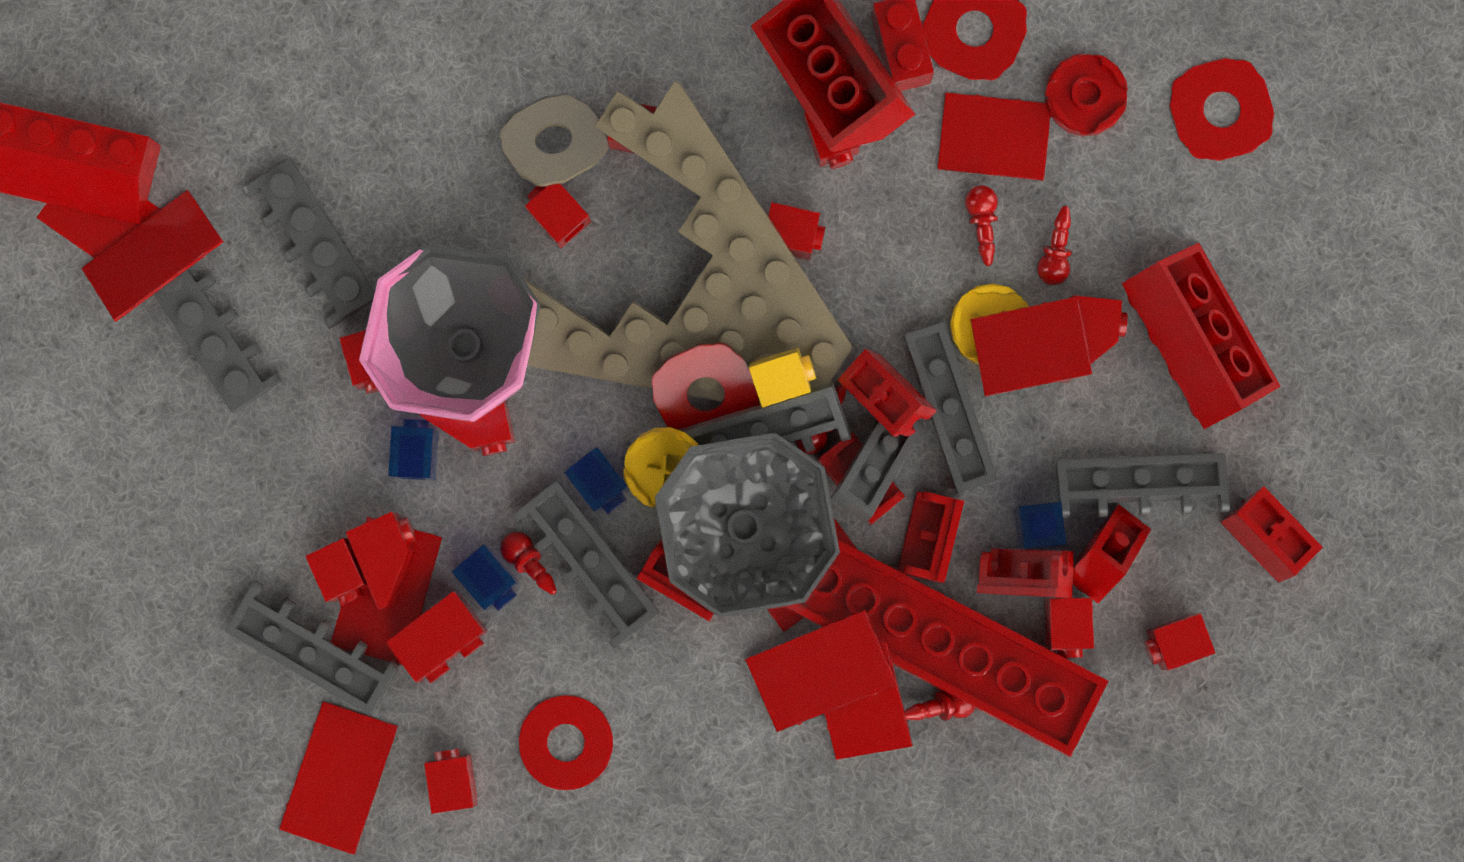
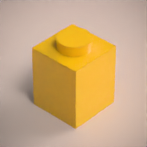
M799 347L750 362L749 365L762 408L810 393V381L816 379L810 356L801 357Z

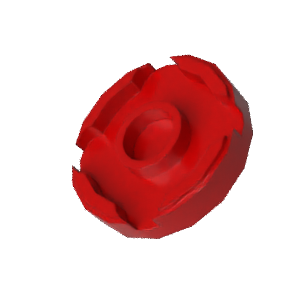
M1075 54L1060 62L1048 78L1044 93L1046 107L1053 121L1066 132L1082 137L1099 135L1113 127L1125 112L1128 87L1127 81L1119 67L1108 58L1097 54Z

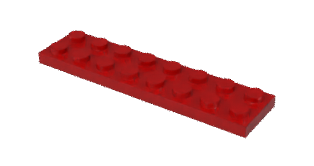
M838 540L840 553L806 602L782 606L820 627L866 610L879 642L887 640L894 666L1067 757L1072 756L1109 682L1101 676Z

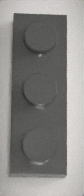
M876 420L831 499L862 522L868 521L876 511L924 425L916 421L912 426L916 430L913 435L904 436L899 434L897 437H894Z

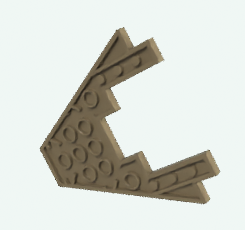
M674 81L654 113L621 91H617L595 127L700 196V199L678 233L713 256L669 323L636 301H633L612 334H609L523 277L540 302L527 366L653 389L651 383L652 375L663 365L667 358L698 344L725 343L744 358L748 368L750 362L799 347L801 357L810 356L816 374V379L810 381L811 389L829 384L853 349V345L683 86L679 82ZM703 377L691 383L687 395L723 401L725 392L717 380Z

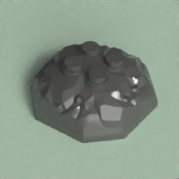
M776 433L690 447L655 496L669 582L718 617L806 602L840 553L825 467Z

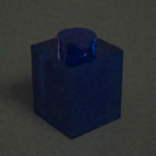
M403 419V426H391L389 477L394 479L436 481L439 431L434 428H428L429 421Z
M598 447L564 471V474L596 514L604 510L608 515L627 501L623 494L629 490V487Z
M1062 502L1014 508L1018 549H1034L1066 544Z
M483 544L451 571L485 611L490 610L493 606L497 611H500L517 596L513 589L520 584L519 581L488 545Z

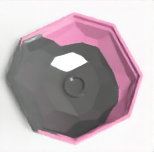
M426 244L378 279L359 361L391 409L474 422L492 411L523 387L540 302L507 255Z

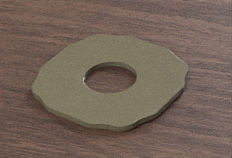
M566 94L543 98L517 112L501 128L499 134L502 142V153L519 176L541 187L565 183L594 167L607 152L609 145L606 134L595 127L599 118L588 104ZM548 127H563L571 133V144L560 153H544L536 146L537 136Z

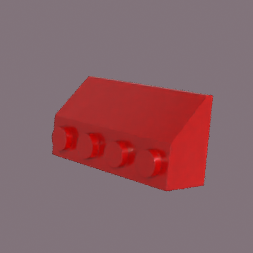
M783 0L751 25L756 36L832 152L883 140L916 115L840 0Z
M0 102V193L133 224H141L161 149L157 142L149 136Z
M1196 243L1154 263L1121 283L1127 293L1130 305L1138 312L1148 330L1151 342L1160 351L1168 365L1170 376L1178 383L1189 403L1191 413L1199 420L1203 429L1239 412L1281 387L1200 243Z

